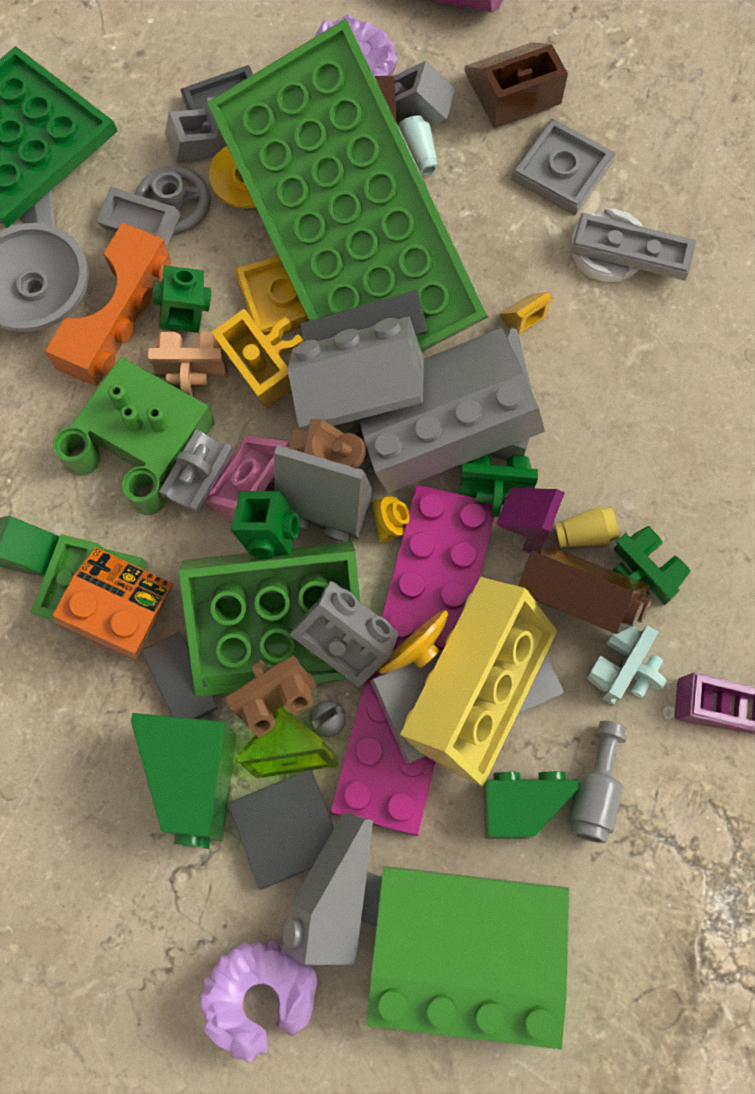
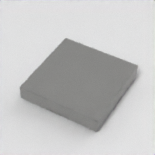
M551 118L513 170L511 180L576 215L613 163L616 152Z

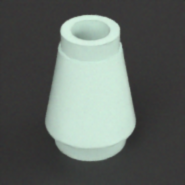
M420 115L404 119L398 124V127L422 177L435 173L439 165L437 163L430 124L425 122Z

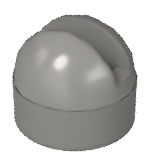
M322 701L311 712V725L320 736L334 737L345 726L344 711L336 702ZM335 709L338 715L328 719L319 726L316 720Z

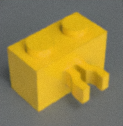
M244 308L211 333L259 401L267 409L291 392L288 367L281 357L286 353H291L292 348L297 347L304 341L299 334L290 341H281L283 333L292 328L286 317H283L274 325L270 334L264 335Z

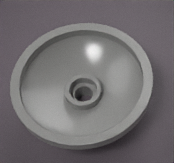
M23 223L1 230L0 328L15 332H33L49 328L68 317L82 301L89 281L87 260L79 244L65 231L43 223ZM36 288H41L38 292L32 293Z

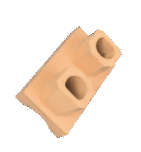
M160 332L156 348H148V361L153 364L155 376L166 377L167 383L170 385H180L181 391L190 396H193L194 385H208V377H227V364L222 348L211 332L196 334V348H182L183 340L179 333Z

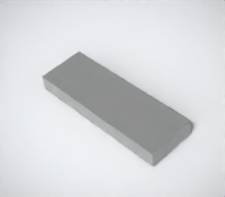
M581 212L570 253L685 281L689 274L696 240Z

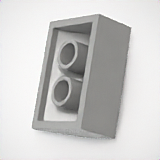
M409 316L401 319L387 318L381 320L375 326L361 330L347 329L338 333L335 337L321 341L307 340L291 350L288 375L299 430H308L310 419H322L335 426L423 403L424 357Z

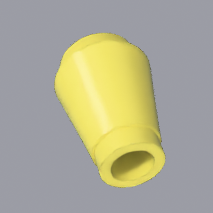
M601 505L555 524L560 548L610 546V541L620 538L612 507L602 509Z

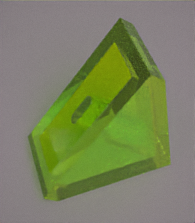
M280 706L273 714L276 721L274 730L262 737L254 735L238 753V763L256 779L339 766V757L329 746L283 706Z

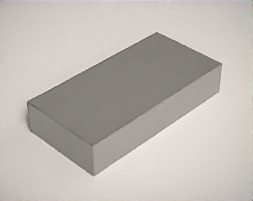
M110 187L96 222L103 228L115 232L121 223L124 222L163 238L167 247L181 213L174 206Z

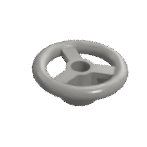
M166 166L154 170L140 182L135 193L146 198L151 189L154 191L155 197L159 202L174 206L177 210L182 207L183 203L198 200L194 211L187 217L178 220L173 233L188 230L199 223L205 216L210 203L209 189L203 178L195 171L181 166ZM182 179L189 181L194 187L184 186Z

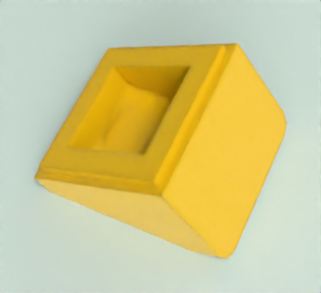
M549 292L530 294L501 312L500 317L509 329H517L518 335L547 317L552 296Z

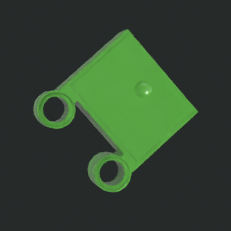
M120 357L70 427L62 429L56 435L53 441V449L66 469L77 476L88 475L98 467L100 463L99 446L135 466V468L130 469L124 475L122 490L138 513L153 515L165 506L167 499L162 497L159 491L176 464L178 454L184 450L196 429L207 435L215 421L208 405ZM85 446L83 452L79 455L69 457L75 448ZM145 485L154 486L148 495L144 497L136 496L137 491Z

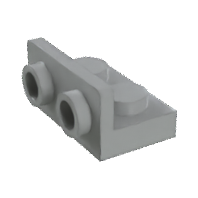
M331 581L324 588L320 599L294 625L290 636L357 687H360L379 667L390 659L398 632L385 618L377 616L360 603L351 592L342 589Z

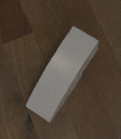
M215 97L207 98V102L214 99ZM207 102L205 109L169 111L165 134L176 162L216 156L221 149L227 146Z

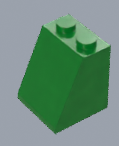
M132 713L131 724L161 832L175 836L174 844L185 847L209 849L210 840L223 841L237 734L222 721Z

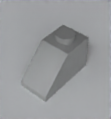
M426 60L394 76L397 125L404 119L415 115L422 116L424 121L430 124V127L447 120L451 112L455 88Z

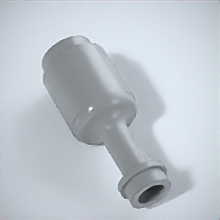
M600 721L599 727L595 730V736L600 738V744L594 770L591 773H581L578 777L579 789L574 793L568 822L572 824L570 834L583 840L606 843L608 834H612L614 831L622 794V785L612 777V769L618 743L626 742V727L619 723Z

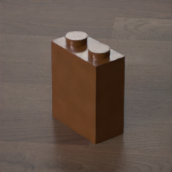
M557 548L531 550L518 585L519 587L526 588L534 600L614 634L634 627L636 622L642 623L652 600L646 597L649 585Z

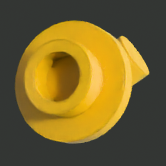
M386 496L372 501L379 543H389L394 541L396 537L403 535L406 524L410 520L409 510L406 505L393 496Z

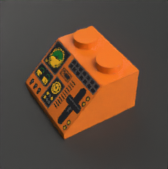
M95 547L72 577L52 616L56 625L136 661L174 583Z

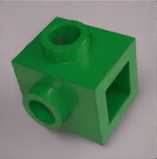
M164 265L162 282L154 281L152 305L160 306L159 328L199 333L202 312H209L211 288L204 287V270Z
M240 491L231 531L250 555L268 559L272 558L273 555H290L293 539H296L299 535L300 520L298 514L294 512L281 491Z

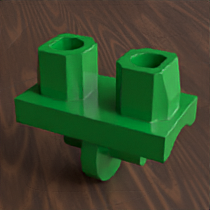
M487 454L462 464L459 494L476 498V503L492 504L491 516L499 517L501 506L504 505L508 492L512 488H535L538 480V469L531 468L528 456L513 455L507 459L506 466L491 465V456Z
M650 526L644 527L632 536L625 533L616 541L617 545L613 550L632 569L633 573L622 562L612 571L639 582L642 580L644 584L650 586L649 589L657 598L666 605L680 591L678 587H680L691 570L676 555L660 568L648 557L663 543ZM649 591L647 592L646 597H648L651 594Z

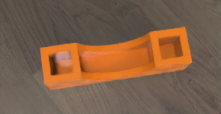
M124 222L121 223L103 253L112 274L117 278V285L112 298L101 310L92 315L82 318H64L45 350V353L57 370L96 387L103 376H107L113 368L115 355L122 343L128 342L134 331V323L140 312L145 311L149 307L153 296L154 281H159L163 278L164 265L171 266V258L163 238Z

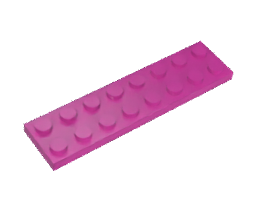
M416 485L409 511L410 520L405 527L382 617L398 632L393 651L419 627L443 609L449 614L434 645L439 650L444 649L449 633L454 630L465 608L466 600L473 592L480 578L494 516H491L492 504L476 503V498ZM377 670L364 683L331 814L342 816L343 812L354 813L372 819L373 825L418 836L436 761L424 756L411 763H405L370 682L372 679L384 675Z

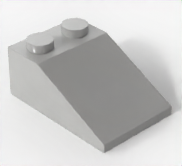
M277 445L274 452L275 491H281L294 512L298 514L300 529L307 531L310 524L324 528L323 535L337 541L347 542L349 536L360 539L374 494L364 470Z

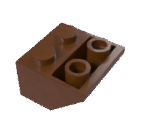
M534 42L466 65L464 69L494 128L562 104L568 72L553 45Z

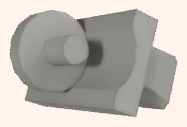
M196 429L184 450L178 454L176 464L159 491L160 495L198 514L234 451L233 447L214 440Z

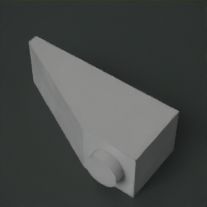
M343 812L290 905L289 919L283 927L284 952L304 965H356L373 826L372 819L354 813Z

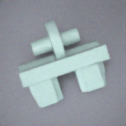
M647 625L642 631L631 627L618 634H611L606 645L625 655L624 661L618 667L599 656L586 677L598 689L605 692L602 697L603 701L613 706L616 700L622 698L632 678L637 681L631 693L639 698H643L648 688L654 690H662L667 680L658 672L663 659L656 655H651L647 664H642L644 657L659 633L657 630Z

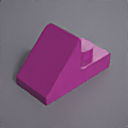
M512 488L508 492L498 517L497 525L527 537L522 549L523 551L531 553V550L542 549L551 531L565 492L558 489Z

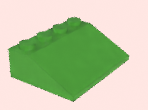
M352 541L291 548L290 555H273L272 558L268 559L257 558L249 553L182 561L178 572L195 697L233 693L243 687L246 682L256 677L252 664L259 659L268 668H271L292 655L295 656L304 670L313 676L316 683L348 680L292 638L290 633L294 625L320 599L324 588L331 581L342 589L351 592L360 602L356 555ZM203 679L207 685L206 687H203Z
M383 866L366 1026L562 1050L567 990L569 888Z

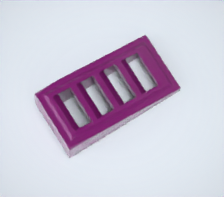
M695 672L682 676L677 682L674 717L676 720L755 734V687ZM713 693H717L716 712L712 711ZM731 696H735L734 716L730 715ZM748 699H753L752 720L747 719Z

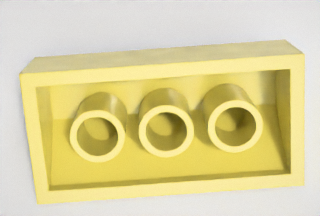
M480 577L473 592L466 600L465 608L454 630L449 633L445 647L434 669L429 672L425 686L414 708L408 713L405 725L400 733L421 754L482 787L558 631L526 588Z

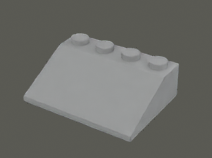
M503 328L425 358L423 403L359 419L374 471L387 493L545 432L535 397Z

